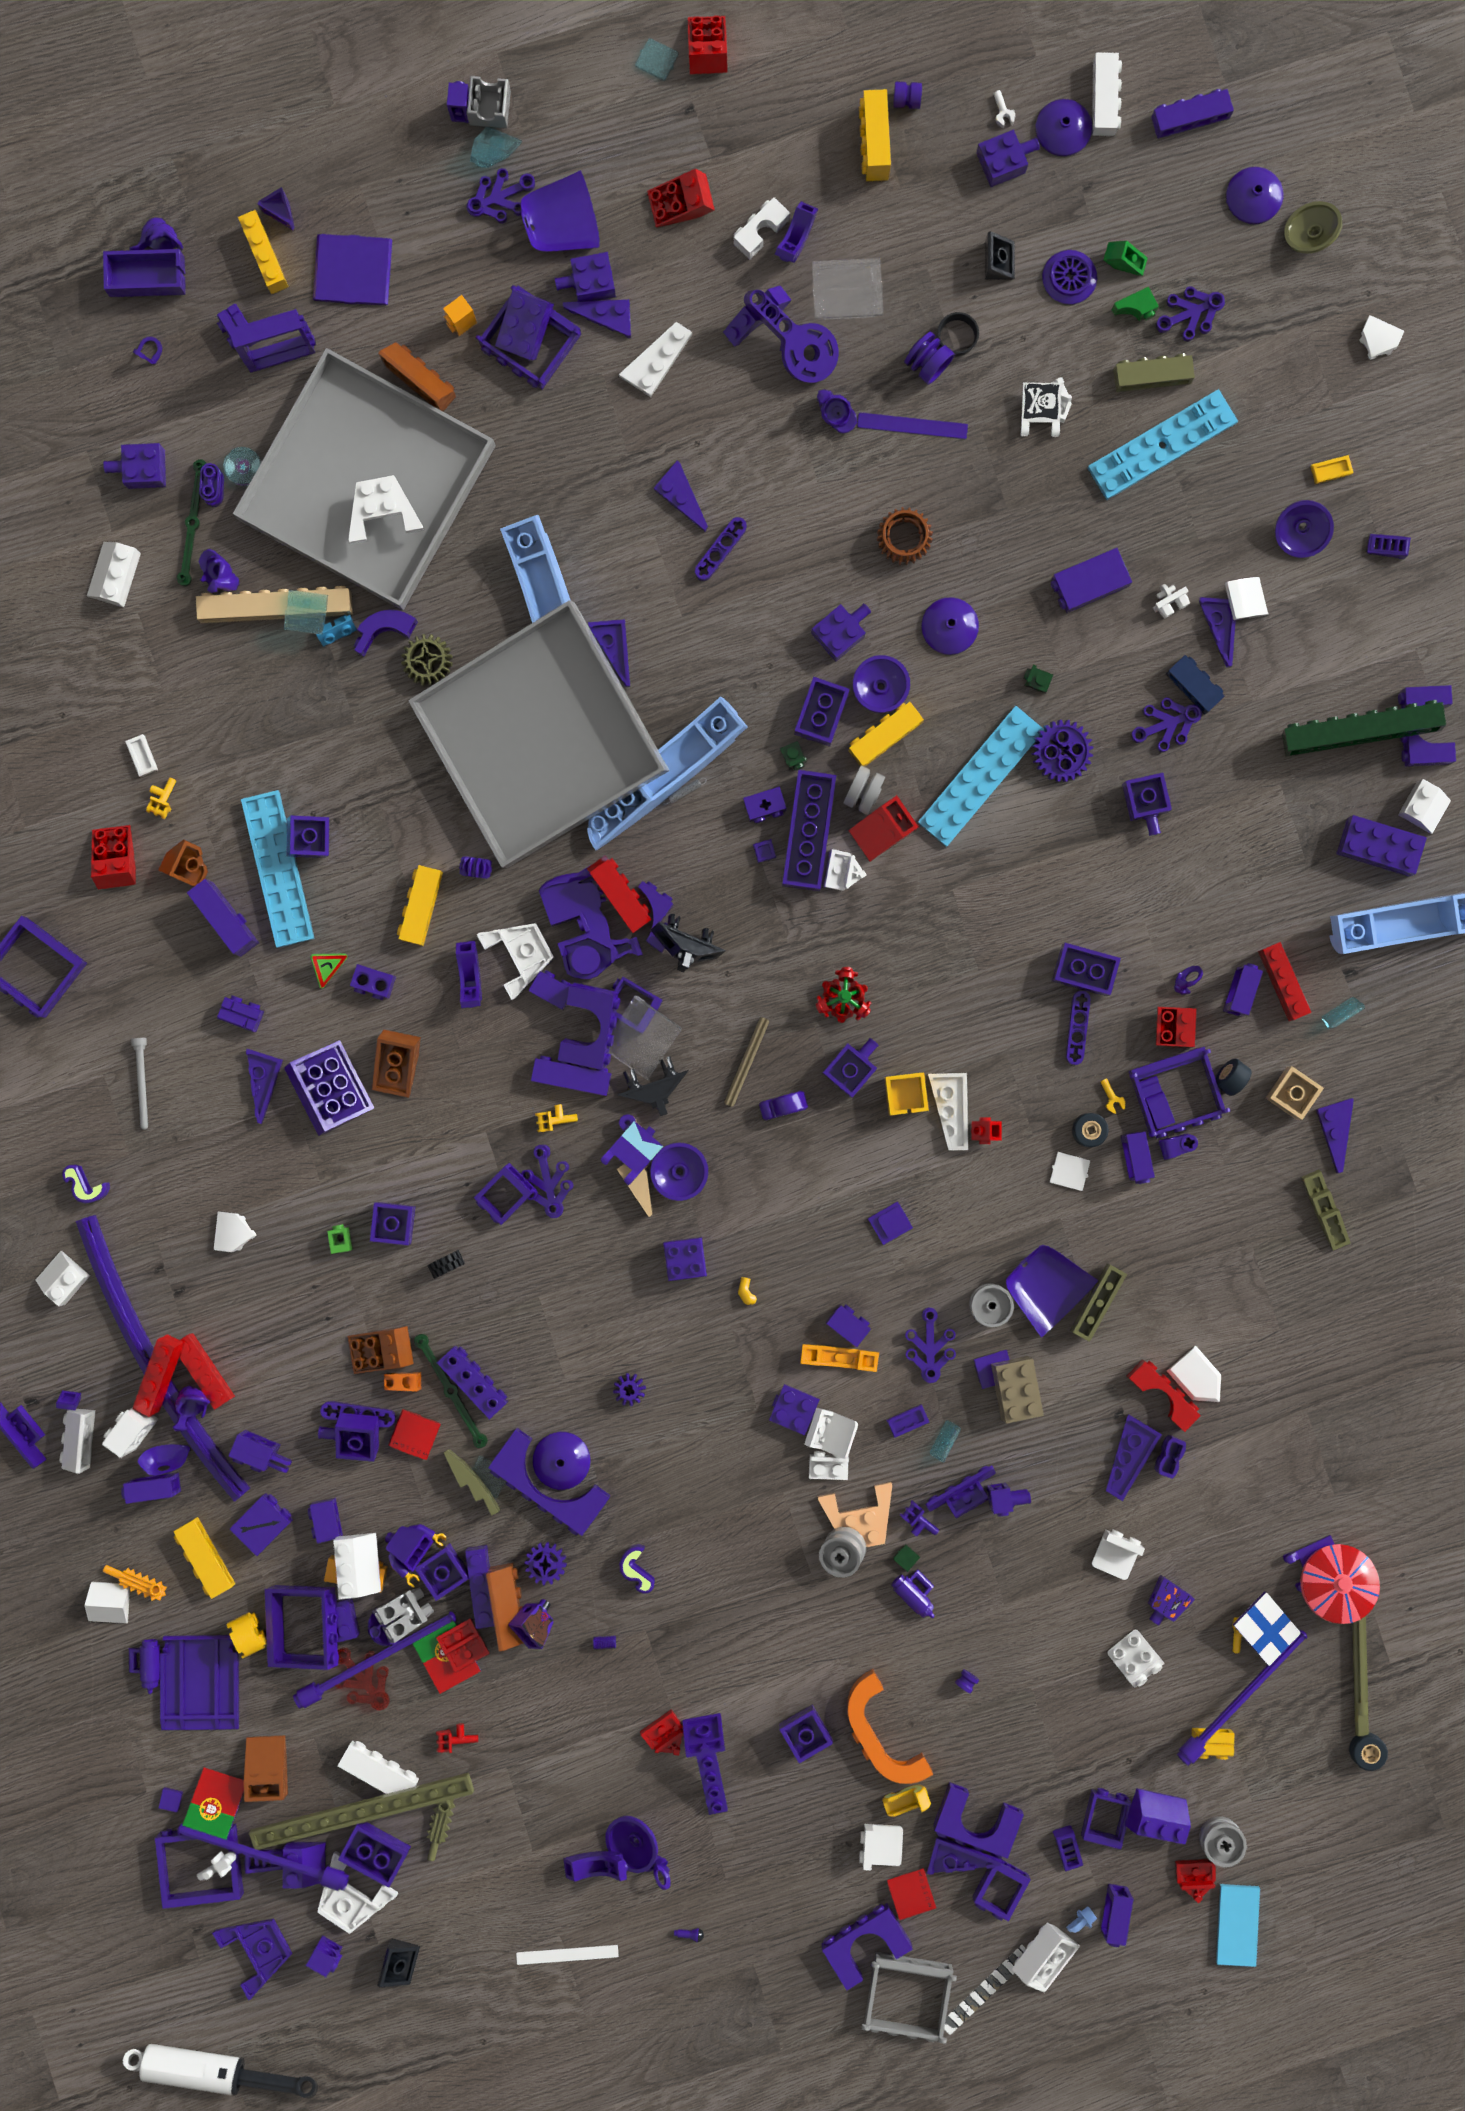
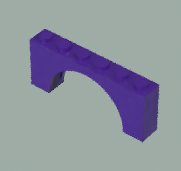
M516 1428L488 1467L491 1469L490 1473L498 1479L502 1477L506 1480V1485L511 1489L515 1490L517 1488L522 1492L521 1495L526 1500L536 1502L538 1504L537 1507L545 1513L547 1511L554 1515L552 1518L560 1524L565 1523L569 1526L568 1530L570 1532L583 1536L610 1498V1495L596 1484L585 1494L570 1500L553 1499L542 1494L532 1484L526 1471V1452L532 1438L519 1428Z

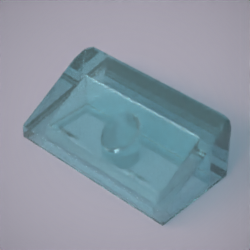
M1351 997L1323 1015L1322 1019L1328 1029H1333L1365 1009V1005L1356 998Z
M949 1420L945 1421L930 1450V1454L941 1462H945L961 1431L960 1426Z

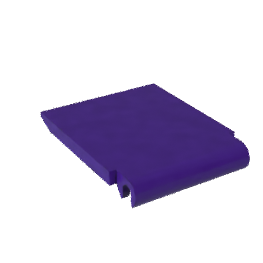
M230 1635L163 1636L162 1641H165V1646L162 1649L163 1652L160 1653L161 1730L239 1729V1653L235 1651Z

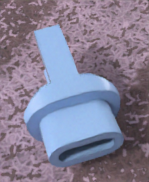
M1087 1906L1084 1910L1077 1911L1078 1918L1066 1928L1069 1932L1076 1933L1085 1925L1091 1928V1924L1097 1918Z

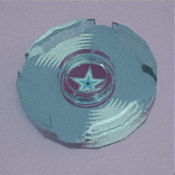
M238 447L231 450L225 457L223 467L226 476L231 482L236 485L246 486L250 484L262 462L257 453L252 449Z

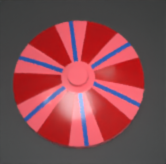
M1342 1544L1322 1547L1307 1559L1301 1573V1591L1305 1602L1317 1616L1328 1622L1348 1624L1361 1620L1370 1613L1377 1602L1380 1589L1377 1570L1372 1561L1363 1552L1354 1547Z

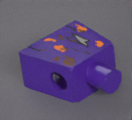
M1160 1575L1148 1601V1604L1155 1609L1149 1619L1158 1626L1165 1617L1174 1622L1195 1599L1189 1593Z

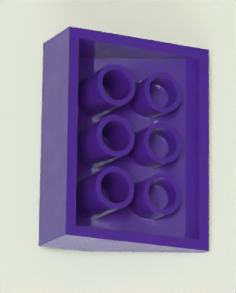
M340 1040L294 1060L284 1067L318 1136L374 1109Z

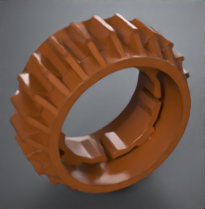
M902 507L901 511L895 509L893 514L889 512L888 517H883L884 523L879 524L881 529L877 531V534L880 535L877 537V541L880 542L878 548H883L881 553L887 554L886 559H893L892 563L899 561V565L902 562L908 565L909 561H912L914 564L916 558L921 560L922 555L927 554L926 550L930 549L931 545L929 543H932L933 540L930 537L933 531H930L931 525L927 524L928 518L924 519L923 513L919 515L917 510L911 511V508L904 510ZM902 520L906 523L914 524L921 535L919 544L914 549H909L907 553L905 550L895 548L889 538L891 528L896 523H901Z

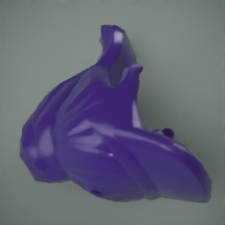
M154 217L149 219L143 226L140 242L136 246L129 248V250H144L149 246L156 250L177 248L182 251L183 245L171 226L166 224L162 218Z
M826 389L818 390L817 401L821 408L822 419L842 434L854 429L857 424V418L850 402L840 394L833 395L831 391Z
M205 550L200 556L199 564L204 572L200 581L207 582V591L211 593L217 592V588L227 592L237 590L239 578L233 573L230 564L214 550Z
M187 1386L179 1392L175 1402L178 1421L173 1426L176 1432L187 1430L185 1426L187 1417H194L201 1412V1418L205 1416L210 1400L206 1398L201 1390Z

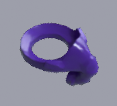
M1197 965L1190 966L1183 972L1178 973L1174 985L1175 992L1181 995L1190 994L1191 992L1188 987L1195 985L1203 976L1201 967ZM1190 973H1199L1198 977L1195 980L1189 982L1186 981V977Z
M657 1856L654 1867L652 1866L646 1872L653 1871L657 1885L662 1890H667L671 1883L670 1869L666 1866L668 1861L661 1856ZM658 1871L663 1875L664 1885L659 1881Z

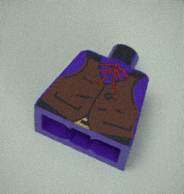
M541 1599L539 1603L525 1604L508 1624L529 1649H542L553 1625V1619L547 1613L551 1604L545 1599Z

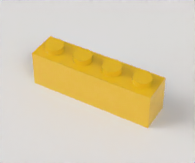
M256 210L239 216L238 219L270 293L274 294L288 288L287 281Z
M911 702L903 703L895 709L896 713L892 716L887 714L880 720L881 724L876 728L873 725L866 730V735L863 738L857 737L850 743L851 747H849L848 751L860 767L861 765L867 766L923 723L924 719Z
M418 865V869H414L412 880H414L413 888L410 887L407 898H409L408 906H404L402 917H404L403 925L400 924L397 931L401 941L424 946L443 876L442 871Z
M198 1517L173 1531L176 1543L182 1546L184 1557L188 1562H191L194 1568L193 1573L197 1579L201 1580L203 1591L207 1596L213 1599L235 1585L232 1576Z

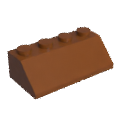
M395 342L380 350L378 354L383 365L430 405L444 412L456 398L453 391L455 388L449 382L445 381L444 383L440 380V375L435 370L427 369L422 359L419 357L414 358L410 354L411 351L405 345L400 346Z
M513 1563L491 1566L486 1576L499 1651H504L523 1644V1641L508 1625L523 1607L520 1606L519 1602L522 1594L521 1588L517 1587L516 1584L518 1570L514 1568Z

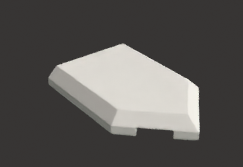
M1196 1346L1167 1370L1191 1400L1220 1401L1221 1374Z

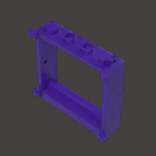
M512 285L510 288L511 290H520L530 294L520 286ZM509 297L483 335L477 334L475 339L479 341L481 350L486 355H493L497 358L496 361L504 367L506 365L509 366L516 376L520 378L523 376L532 387H539L543 390L581 336V330L552 309L548 323L569 338L541 378H538L488 343L503 322Z
M1205 1046L1128 1071L1149 1132V1137L1156 1136V1139L1167 1136L1168 1131L1180 1132L1185 1130L1186 1125L1198 1126L1204 1124L1203 1120L1210 1118L1213 1121L1222 1118L1221 1114L1230 1112V1108L1225 1109L1207 1055L1211 1053L1210 1049L1206 1050ZM1201 1060L1218 1110L1155 1130L1139 1080Z

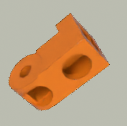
M421 1372L385 1373L384 1390L417 1392L421 1390Z

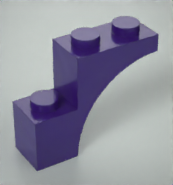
M780 285L767 289L765 292L782 311L791 302L790 297ZM744 306L723 333L735 347L763 322L747 306ZM767 308L765 313L770 318L772 312L770 308Z
M642 881L638 888L651 903L653 928L658 922H662L672 909L674 904L671 901L673 899L666 893L662 895L656 891L657 887L651 882L645 883ZM650 932L646 942L663 953L666 948Z

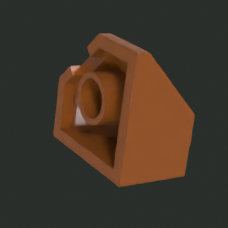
M184 839L165 854L158 869L194 887L204 880L208 873L201 856L203 855L201 847Z

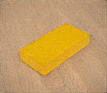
M1349 455L1310 466L1315 485L1353 474Z

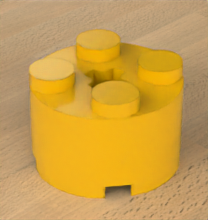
M248 1612L227 1623V1628H232L233 1632L230 1633V1637L237 1652H243L242 1658L264 1649L267 1637L264 1630L260 1631L258 1628L259 1619L255 1612L252 1614Z

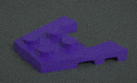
M274 1919L220 1928L212 1933L220 1949L239 1939L257 1974L240 1984L248 2000L256 1994L292 1954Z

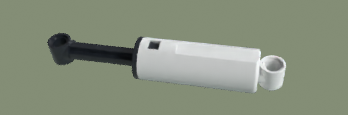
M149 2044L144 2052L131 2049L123 2058L124 2066L133 2072L140 2071V2079L144 2082L233 2096L238 2094L240 2086L290 2093L306 2099L314 2097L318 2091L317 2082L309 2076L298 2078L244 2069L245 2059L240 2057ZM134 2055H138V2064L132 2066L130 2063L131 2058ZM306 2082L312 2084V2089L308 2093H304L302 2090Z

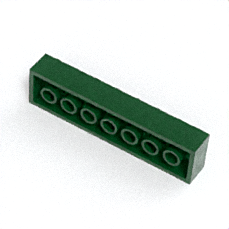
M1431 700L1421 706L1413 703L1405 705L1403 709L1389 707L1385 709V712L1378 713V710L1367 711L1366 715L1358 716V713L1346 715V718L1338 719V716L1327 718L1325 722L1311 720L1307 722V725L1299 726V723L1287 725L1288 728H1284L1282 733L1285 757L1442 731L1446 726L1443 702L1437 703V700Z

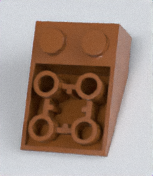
M407 1326L348 1336L354 1374L396 1369L414 1364Z
M286 1735L247 1737L244 1801L284 1800L288 1794Z

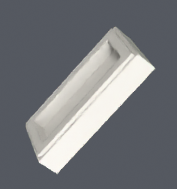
M142 734L125 741L139 777L158 771L145 735Z

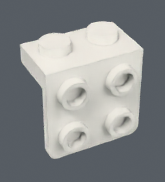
M816 1408L804 1445L822 1449L846 1459L858 1423L832 1411Z
M1105 1529L1092 1560V1565L1097 1569L1126 1580L1129 1577L1137 1555L1142 1556L1145 1548L1140 1545L1141 1541L1130 1537V1539H1127L1116 1530L1110 1532Z
M1138 1630L1130 1632L1108 1651L1109 1657L1134 1688L1146 1683L1147 1677L1152 1673H1158L1162 1669V1665L1165 1664Z
M864 1824V1831H861L860 1843L863 1844V1851L859 1853V1863L863 1864V1870H871L872 1865H901L903 1828L901 1826Z

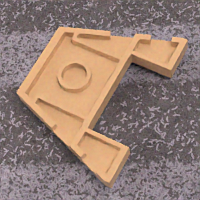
M891 1482L874 1485L878 1505L841 1513L838 1512L835 1493L818 1496V1501L834 1529L850 1527L858 1531L863 1536L866 1547L885 1544L892 1492Z

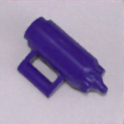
M918 1569L909 1578L900 1574L891 1584L893 1590L916 1614L923 1618L926 1616L934 1618L935 1615L932 1612L934 1605L926 1596L934 1585ZM914 1578L926 1588L924 1592L912 1582Z
M157 1639L142 1640L140 1648H129V1672L140 1673L142 1688H146L148 1694H152L153 1688L158 1687L160 1679V1645ZM137 1653H140V1668H137Z

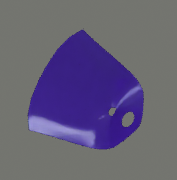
M581 170L541 187L521 199L523 224L530 243L535 249L539 251H563L599 248L600 240L590 194ZM524 217H525L526 220H527L528 228H527V226H526ZM531 224L535 227L534 231H532Z
M1046 1245L1039 1246L1028 1255L1006 1279V1285L1011 1296L1040 1337H1043L1098 1282L1096 1278L1064 1255Z

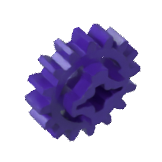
M540 1542L538 1549L533 1546L531 1548L533 1553H527L526 1556L530 1559L525 1560L524 1564L529 1565L525 1571H531L529 1578L536 1577L535 1583L542 1580V1584L545 1585L546 1581L549 1580V1583L553 1584L554 1578L559 1581V1574L564 1575L565 1571L562 1567H566L567 1563L562 1561L566 1559V1555H560L563 1549L556 1550V1544L550 1547L549 1542H546L545 1546ZM543 1551L541 1557L534 1558L536 1554ZM551 1552L557 1557V1559H554L551 1556ZM547 1556L546 1560H547V1563H549V1565H548V1567L546 1568V1571H545V1567H544L543 1561H544L545 1557ZM534 1568H538L541 1574L537 1573ZM557 1569L555 1573L549 1575V1571Z

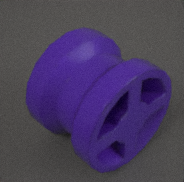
M963 1669L961 1677L956 1679L955 1684L971 1694L974 1684H978L979 1679Z

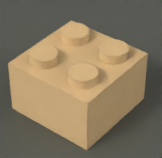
M1289 1066L1285 1068L1265 1099L1296 1120H1303L1324 1088L1294 1067Z

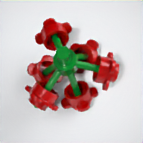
M842 967L841 970H836L835 974L839 975L838 979L822 983L824 998L821 999L820 996H817L818 1003H816V1008L820 1014L823 1013L827 1018L829 1017L828 1012L831 1011V1015L835 1016L839 1023H844L847 1018L853 1017V1014L857 1015L855 1018L857 1021L861 1017L866 1018L871 1011L869 1008L871 1002H864V995L868 987L865 984L861 985L854 981V977H857L858 973L853 972L852 968ZM840 982H844L843 990H841L839 985ZM839 1001L841 1002L837 1004L835 1008L832 1009V1004ZM846 1003L852 1004L855 1007L854 1010H850Z

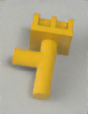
M169 778L164 789L154 785L151 786L150 792L160 797L159 799L150 797L146 812H153L155 816L160 815L162 819L167 817L168 813L171 812V807L166 801L176 783L175 779Z
M562 1104L554 1105L556 1117H551V1111L535 1113V1116L538 1117L536 1124L539 1125L537 1132L553 1131L552 1125L578 1122L577 1114L563 1116Z

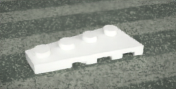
M674 323L619 374V377L651 397L692 336V332L681 324Z
M967 1073L928 1074L948 1150H968Z

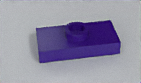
M922 1404L886 1419L894 1438L929 1423Z

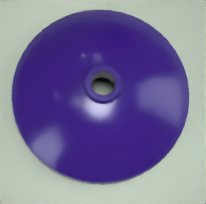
M1069 99L1055 100L1047 104L1039 113L1035 126L1036 136L1041 146L1049 153L1057 156H1071L1080 152L1088 144L1092 134V120L1088 111L1078 102ZM1063 120H1067L1069 123L1064 124Z
M1248 167L1239 171L1231 179L1226 191V202L1231 213L1240 221L1248 224H1261L1272 219L1279 211L1283 202V188L1279 179L1271 171L1261 167ZM1255 188H1259L1261 192H1256Z
M1312 500L1297 501L1286 507L1279 515L1275 525V536L1281 549L1287 554L1298 558L1311 557L1321 552L1329 544L1334 531L1333 518L1328 509ZM1301 523H1306L1304 528H1299Z
M949 597L937 600L928 607L923 616L921 628L926 643L933 650L945 655H955L967 650L973 644L978 634L979 622L975 611L968 603L958 598ZM948 621H954L955 625L949 626Z
M886 655L870 657L859 665L854 674V695L863 707L872 712L886 713L893 711L904 703L909 694V674L904 665L893 657ZM878 684H883V685H884V689H882V690L878 689V688H877V685H878Z
M673 1143L662 1148L654 1157L650 1170L651 1179L657 1191L664 1197L677 1201L687 1200L696 1196L704 1188L708 1178L707 1161L703 1154L694 1146L686 1143ZM677 1168L683 1169L682 1175L676 1173Z
M561 1431L547 1435L538 1443L533 1454V1468L536 1476L543 1484L557 1490H566L577 1486L584 1480L590 1468L591 1459L586 1444L581 1438L569 1432ZM562 1459L564 1465L559 1466L557 1460Z
M621 1816L608 1826L606 1831L608 1851L622 1853L623 1859H625L627 1864V1871L642 1873L654 1865L658 1856V1845L653 1832L644 1822L632 1816Z

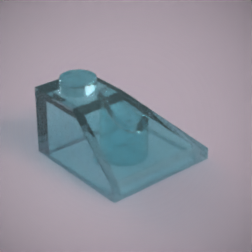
M486 127L474 139L470 161L476 163L479 167L489 168L508 158L521 145L522 140Z

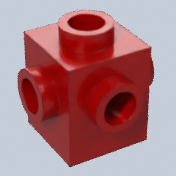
M979 1117V1121H972L971 1140H979V1144H991V1141H1002V1121H991V1117Z

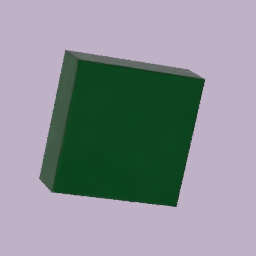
M905 1543L893 1559L908 1572L920 1559V1556Z

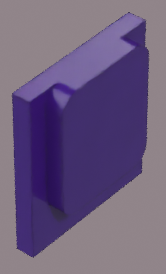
M898 1201L868 1218L883 1245L913 1228Z
M1006 1349L973 1359L982 1389L995 1386L991 1364L1010 1360Z

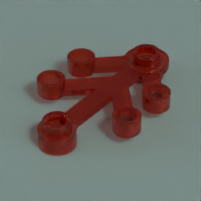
M345 1647L338 1649V1664H345L348 1669L356 1665L351 1659L349 1649ZM373 1651L367 1652L364 1660L367 1659V1655H374L376 1653ZM345 1652L347 1654V1657L342 1658L340 1656V1653ZM374 1665L365 1669V1675L362 1671L355 1674L354 1676L357 1680L346 1679L344 1685H335L338 1689H343L344 1687L365 1689L369 1693V1695H359L356 1691L349 1692L347 1701L350 1704H355L356 1702L367 1703L379 1711L384 1710L389 1705L390 1698L385 1692L386 1677L389 1674V1669L386 1666H381L377 1670V1677L379 1678L377 1690L372 1685ZM382 1669L386 1671V1675L382 1676L379 1672ZM350 1695H355L356 1700H351ZM382 1697L383 1703H379L377 1698Z

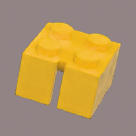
M924 1072L884 1077L889 1115L908 1113L907 1109H909L910 1113L929 1111Z

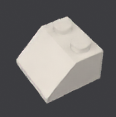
M1422 779L1416 782L1398 816L1432 834L1451 800L1440 788Z
M60 1251L38 1276L36 1282L49 1299L56 1305L63 1306L66 1305L90 1275L63 1251Z

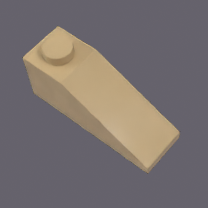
M625 1164L617 1169L623 1179L632 1171ZM644 1168L628 1187L648 1217L653 1215L648 1173Z

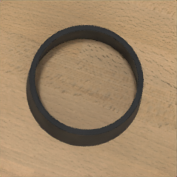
M954 312L942 319L938 326L937 334L940 339L943 327L951 321L959 320L967 323L973 330L974 342L965 351H953L955 356L967 354L976 345L979 338V327L970 315ZM940 339V346L943 347L944 344Z

